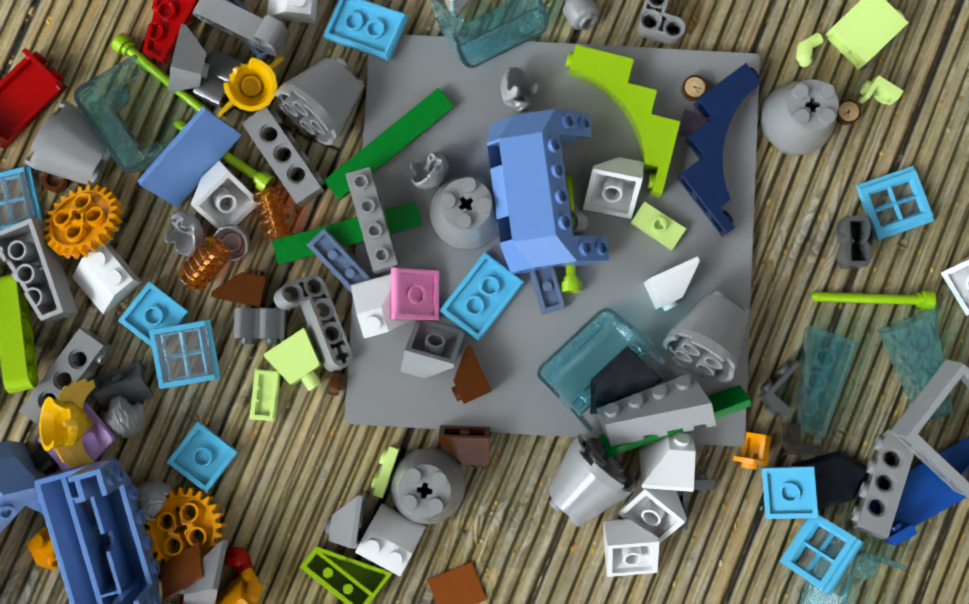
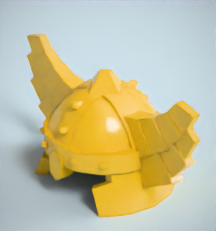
M284 57L276 59L270 65H267L262 60L251 58L248 64L241 63L239 67L236 66L232 74H229V81L223 83L225 94L230 101L222 108L218 116H223L234 106L247 111L261 110L268 106L274 99V93L277 90L276 76L273 71L284 60Z
M85 378L78 382L74 380L68 386L63 387L57 399L48 397L42 405L39 421L41 445L47 452L55 449L62 463L66 462L71 468L94 462L86 453L82 437L93 425V422L83 411V406L88 394L95 388L94 379L88 382Z

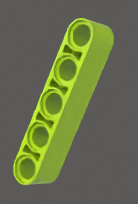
M12 274L0 277V360L3 384L9 394L36 388L39 383L30 305L24 295L25 291L20 283H16Z

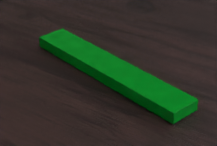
M438 87L323 181L341 201L350 193L346 173L370 167L374 174L452 111L454 105Z
M416 201L384 209L391 235L423 226ZM358 217L273 240L272 244L278 265L281 266L316 256L306 244L324 228L344 248L363 243L364 238Z
M741 385L707 396L712 403L715 419L751 406L750 398ZM683 428L667 431L668 435L666 436L647 435L644 440L615 446L609 444L605 434L599 435V439L607 458L681 432Z

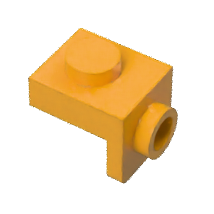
M746 432L741 456L733 455V461L741 462V467L756 470L757 465L767 466L771 436Z
M44 526L26 545L38 566L55 571L59 566L48 528Z

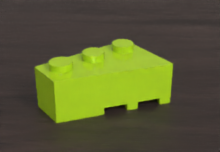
M315 546L300 566L303 571L345 604H370L392 575L390 571L319 546Z

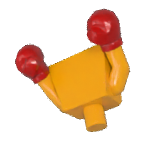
M244 547L230 548L225 554V564L234 567L238 576L217 595L215 604H259L262 584L253 571L254 567L249 552ZM184 594L180 596L179 604H183Z

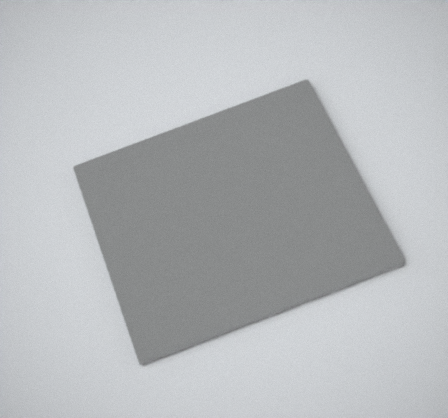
M401 34L389 62L369 55L362 149L438 87L454 105L452 111L374 173L383 209L413 201L417 203L423 226L392 234L391 237L400 268L439 270V310L484 252L488 253L507 269L509 267L500 246L499 233L489 244L475 250L453 248L438 237L431 223L430 206L433 196L439 188L421 189L412 183V178L415 174L410 170V164L419 162L422 167H425L428 156L433 152H440L449 163V174L446 181L457 176L473 175L481 177L492 184L487 150L490 124L514 115L550 109L589 113L592 137H576V143L570 145L561 144L565 175L571 174L573 176L574 212L582 213L588 219L587 230L577 236H606L610 261L588 266H576V276H579V281L582 283V292L562 293L566 308L546 314L541 313L530 273L516 275L524 281V284L480 341L465 331L454 368L427 378L400 372L404 351L416 320H411L389 332L364 338L352 297L349 346L353 359L350 365H348L345 422L355 425L440 429V426L490 427V432L563 437H577L581 434L584 438L599 439V435L604 434L598 414H590L591 379L626 346L662 378L663 381L658 385L692 373L672 359L674 354L670 349L663 347V341L668 332L704 296L712 295L715 291L726 295L727 300L736 305L745 306L749 310V321L739 367L735 376L729 382H720L718 380L719 377L706 375L705 378L694 373L692 375L707 396L737 385H741L747 394L759 86L742 101L735 111L729 124L723 147V174L731 200L720 208L731 215L734 220L732 224L735 228L722 237L677 177L699 160L685 141L691 134L707 123L694 106L696 101H689L682 95L681 86L684 80L691 75H699L705 79L707 91H709L745 63L749 67H753L759 74L760 56L756 53ZM575 45L634 59L628 83L657 90L651 114L680 121L662 195L659 198L649 196L651 188H647L650 173L655 172L643 169V180L632 215L633 219L645 201L685 227V232L673 250L665 247L630 224L632 219L583 209L594 165L618 157L641 161V153L634 130L617 104L592 84L568 75L570 67L565 66L569 51L574 52ZM509 67H518L526 71L532 86L535 82L539 83L538 93L529 98L532 105L526 113L514 110L503 101L500 90L501 79ZM463 203L460 208L461 210L466 208L468 211L472 209L471 206H466ZM365 242L356 244L355 260L373 279L391 274V270L375 274L372 270ZM698 256L700 262L683 298L676 300L678 305L664 311L663 307L655 309L643 282ZM556 266L555 271L562 291L561 282L564 281L566 276V266ZM440 311L439 320L432 321L463 330ZM471 345L491 388V392L464 404L462 400L457 402L451 388L455 386L453 380L465 348ZM746 408L715 419L716 426L707 427L706 424L695 426L694 430L683 432L693 433L695 444L742 447L745 444Z

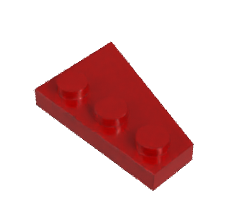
M153 0V17L151 23L148 24L142 52L167 65L175 51L181 24L189 26L194 17L192 12L199 0Z

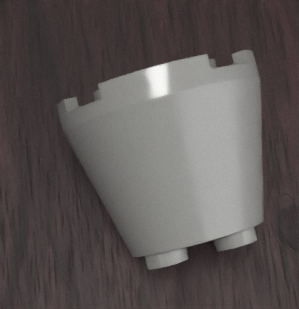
M330 58L322 59L282 84L274 93L281 100L279 107L301 131L304 132L306 130L310 134L318 136L316 138L317 142L324 145H332L340 136L361 94V90L364 88L363 82L347 70L348 65L340 58L335 60Z
M813 79L788 82L777 87L764 101L760 111V126L764 137H767L780 152L788 155L799 156L816 151L829 140L834 131L839 109V101L834 87L830 83Z
M63 100L58 106L62 108L59 113L54 112L50 114L31 145V151L34 153L32 157H26L25 164L35 170L88 185L90 182L96 184L103 173L100 169L103 162L109 163L116 152L112 148L114 143L75 105L67 100Z
M462 175L446 181L439 187L431 202L430 219L436 234L443 242L453 248L475 250L486 246L495 239L499 232L493 187L490 182L481 177ZM463 203L466 206H471L472 209L468 211L466 208L463 210L460 208Z
M715 291L712 295L704 296L668 332L663 341V347L670 349L674 354L672 359L686 370L702 378L709 375L719 377L718 380L720 382H729L733 379L739 367L749 321V310L745 306L736 305L727 300L726 295Z
M581 434L571 442L548 488L549 495L552 498L549 504L556 511L566 513L570 521L577 527H581L625 499L637 487L633 475L630 472L624 473V469L618 463L619 459L616 456L607 458L599 442L591 437L586 441Z
M420 448L408 453L397 463L390 479V493L394 505L407 519L420 524H435L449 518L461 505L465 494V477L458 462L447 452L436 448ZM424 483H427L428 488L432 489V492L428 493L426 498H424L422 489L419 488Z

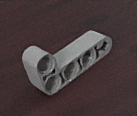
M199 0L192 12L194 16L203 22L275 57H278L289 37L285 25L278 19L270 15H265L264 18H261L226 0Z
M645 0L637 23L638 34L643 38L665 45H676L685 32L686 26L684 21L677 16L665 13L669 0H661L662 4L655 5L651 0ZM650 20L654 23L655 27L648 28L644 25L643 21ZM667 28H675L678 34H669Z
M311 275L290 281L279 288L274 294V303L282 310L301 306L325 369L333 372L350 365L353 359L352 352L324 280L317 275ZM307 285L314 289V294L308 290ZM285 291L291 294L292 301L286 298ZM316 308L323 312V317L318 315ZM325 331L331 334L332 340L326 337Z

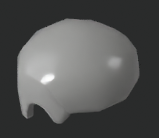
M236 224L223 225L218 228L212 237L214 251L221 259L229 262L238 261L250 249V236L244 228Z

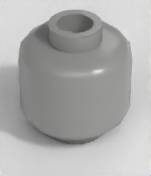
M593 0L565 1L563 15L574 29L588 30L598 20L599 9Z

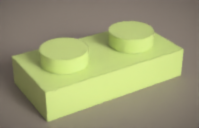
M391 445L388 450H383L379 464L383 465L380 474H375L371 484V488L375 489L374 496L380 498L385 496L401 448Z

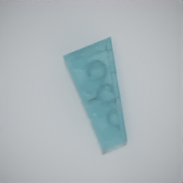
M934 309L920 311L878 329V333L910 404L913 403L944 363ZM950 393L927 422H932L953 413Z
M811 325L804 328L795 423L796 431L818 439H825L858 342Z

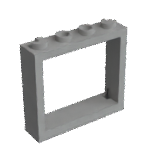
M946 359L890 432L953 491L969 497V465L960 475L918 435L959 380L969 388V364L964 361L956 362Z

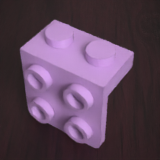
M84 402L83 411L93 422V425L82 437L86 453L95 462L115 441V436L93 409ZM55 449L48 451L61 470L71 468L66 462L62 463Z

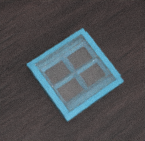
M20 167L0 172V230L29 218L43 220L32 167Z
M913 166L856 185L857 193L877 241L934 221L918 174Z
M210 319L149 329L159 389L221 378Z
M819 515L818 518H807L779 562L830 595L860 550L863 542Z

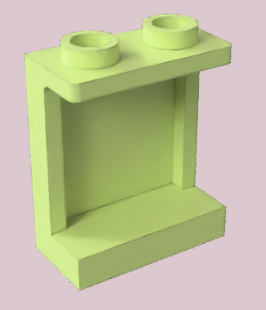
M860 0L824 36L859 70L909 22L905 20L903 13L894 9L887 0Z

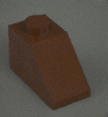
M250 269L249 273L241 272L213 290L210 297L265 308L271 279L264 277L265 272Z
M471 345L465 348L453 380L455 386L451 388L457 402L462 400L464 404L491 392V388Z
M440 426L438 441L463 465H470L472 467L489 466L490 427Z

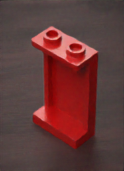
M24 48L22 52L26 57L0 81V147L4 149L68 88L62 82L64 77L55 68L49 69L45 65L47 60L36 50L32 53Z

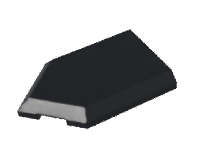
M626 346L591 379L590 414H598L597 408L655 387L663 380L635 352Z
M841 451L791 464V466L815 465L818 510L854 500L861 484L869 474L866 472L867 466Z

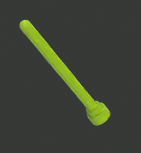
M120 33L115 37L111 44L112 49L120 55H129L168 87L170 76L135 49V45L132 43L133 40L125 33ZM187 90L174 92L197 112L202 106L206 107Z
M180 119L174 121V127L179 131L187 125ZM228 151L221 158L251 178L255 187L263 193H267L275 182L276 178L267 171L258 172Z
M566 174L570 211H574L573 176ZM574 217L572 218V229L575 227ZM566 266V276L564 281L561 282L562 293L582 292V283L579 281V276H576V266Z
M922 290L920 293L917 292L916 295L814 292L811 295V299L815 302L915 305L920 307L921 310H934L936 305V295L933 290Z

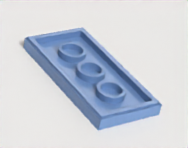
M202 106L137 181L140 186L178 208L199 184L201 177L226 154L242 135L233 126Z

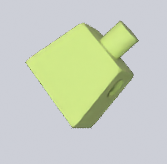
M302 328L263 354L290 385H295L302 380L310 392L322 384L315 371L321 368L323 363L308 329Z

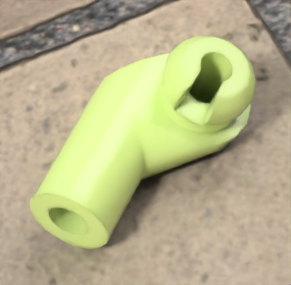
M817 32L798 44L796 60L799 61L801 67L811 65L813 61L811 58L813 48L823 43L820 33Z

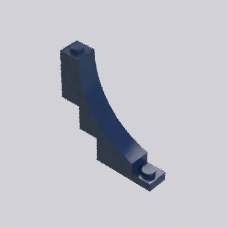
M747 63L700 96L694 103V106L707 123L691 134L685 142L699 160L677 177L722 237L735 228L732 224L734 220L731 215L720 208L731 200L723 174L725 136L739 105L761 83L757 71L753 67H749Z

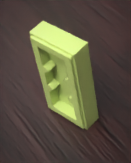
M645 201L630 222V224L670 250H673L686 230L685 227Z
M255 369L249 419L276 421L281 374L278 371Z

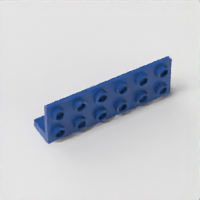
M969 436L938 453L960 475L969 465ZM923 462L909 469L889 537L883 539V541L893 546L902 543L917 534L914 528L916 525L965 499L966 496L953 491ZM888 483L881 484L879 488L887 490ZM871 501L869 504L870 510L874 514H879L880 505L875 501Z

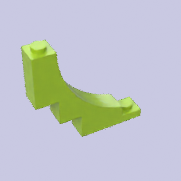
M575 45L574 52L569 51L565 66L570 67L568 75L590 83L603 91L622 110L636 135L641 153V161L644 162V169L655 172L650 173L647 188H651L649 196L659 198L663 193L680 121L651 114L657 90L628 83L634 59Z

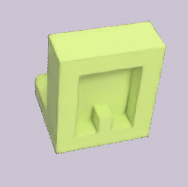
M878 75L872 81L867 80L859 91L862 95L858 102L863 104L871 95H874L878 102L891 105L900 98L904 91Z

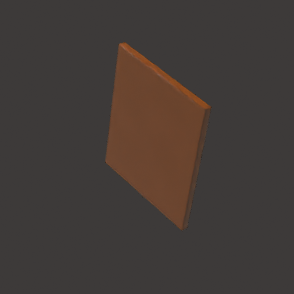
M199 542L160 566L163 601H166L204 577Z
M472 561L427 579L436 604H477L487 600Z

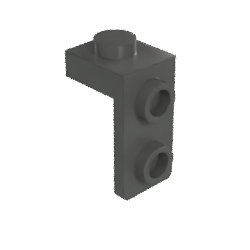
M797 360L784 362L777 369L779 374L773 380L768 379L760 387L762 392L757 397L765 404L764 409L774 418L776 416L786 418L792 412L774 392L801 365Z
M695 473L694 490H714V480L707 478L706 473ZM677 491L687 518L686 522L679 528L687 531L688 491Z

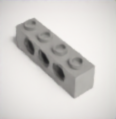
M264 107L243 121L242 125L295 203L301 208L325 192L321 186L325 182L317 171L311 172L307 166L311 163L303 150L298 153L294 147L297 141L289 130L287 132L283 131L280 125L284 122L277 112L273 111L271 113L267 107ZM272 131H276V139L267 141V135ZM283 152H291L289 160L280 161V156ZM304 171L305 177L303 180L294 181L295 173Z
M367 167L346 173V179L373 272L380 274L390 271L391 268H400L371 168Z
M79 328L19 412L39 425L40 413L45 399L51 397L52 394L57 399L63 387L67 386L64 382L65 376L68 373L72 378L71 383L74 380L78 382L84 378L87 382L92 380L95 375L93 372L98 365H102L109 357L108 351L112 346L90 330ZM84 353L87 361L82 366L79 362V357Z
M890 430L876 437L873 449L877 451L874 459L870 458L866 468L869 476L867 482L861 484L858 496L862 498L859 507L855 506L851 515V520L854 521L853 529L879 539L889 537L914 457V453L893 435ZM885 454H890L895 458L894 466L886 463ZM878 477H882L887 481V490L879 488L877 484ZM871 501H875L880 505L879 514H874L870 510L869 504Z

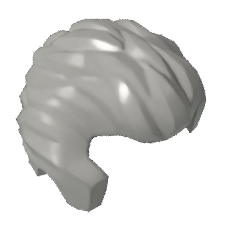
M509 67L504 73L500 85L504 103L518 112H528L532 105L529 98L538 93L539 83L535 82L532 86L526 71L518 67Z
M440 152L431 153L427 158L425 167H422L419 162L410 164V170L415 174L412 178V183L421 189L441 187L446 182L447 175L449 174V163L444 155Z
M183 210L174 212L171 216V223L174 225L175 230L168 231L164 241L166 243L173 242L179 254L190 256L202 244L204 238L203 228L196 217L187 214Z
M121 395L110 399L108 411L103 414V422L114 435L122 438H130L141 434L146 423L144 406L140 402H135V405H131Z
M145 481L137 487L139 495L137 499L139 509L144 511L146 521L156 522V519L151 517H154L161 510L169 495L171 487L162 481Z

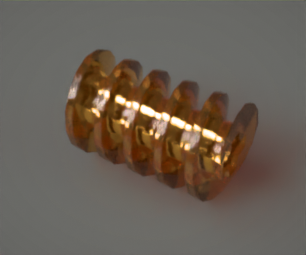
M282 187L267 188L253 196V201L258 203L255 209L261 212L258 215V220L263 221L260 228L267 231L263 234L265 240L273 241L295 235V233L287 232V229L291 228L293 224L284 222V220L290 217V214L282 213L288 206L287 204L279 203V201L285 198V195H277V192Z
M206 237L178 271L179 279L183 284L195 290L206 288L209 282L213 280L230 259V252L226 244L217 237Z

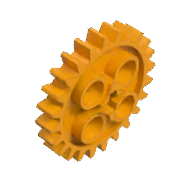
M88 184L85 190L79 186L77 193L70 190L69 197L61 196L62 202L60 204H53L56 208L55 211L47 212L51 218L44 220V223L48 225L43 228V231L46 233L44 239L48 242L47 245L60 256L64 255L67 259L73 256L75 259H78L80 254L88 257L90 250L96 254L99 245L104 248L106 247L104 242L106 239H114L110 234L119 231L115 224L122 223L118 216L122 215L123 211L120 209L122 205L118 198L106 187L102 189L99 185H96L93 188Z
M180 487L178 492L176 489L170 490L165 504L152 517L156 519V522L146 521L145 523L150 526L146 533L150 534L152 538L153 548L151 550L152 554L158 553L156 557L158 562L165 559L164 563L188 549L190 545L193 546L199 542L197 539V532L199 530L204 534V539L200 543L202 558L220 543L218 538L226 536L225 533L220 532V528L226 526V523L219 522V519L225 514L216 512L220 504H211L213 496L204 498L205 492L201 490L196 494V488L194 487L189 488L188 491L186 487ZM191 506L196 509L194 518H191L189 515ZM168 515H170L173 519L171 527H169L166 523V518ZM185 525H186V526H187V530H185V531L183 532V531H182V528L185 527ZM176 539L180 542L181 547L179 551H176L174 548V541Z

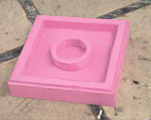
M391 268L390 319L439 320V270Z

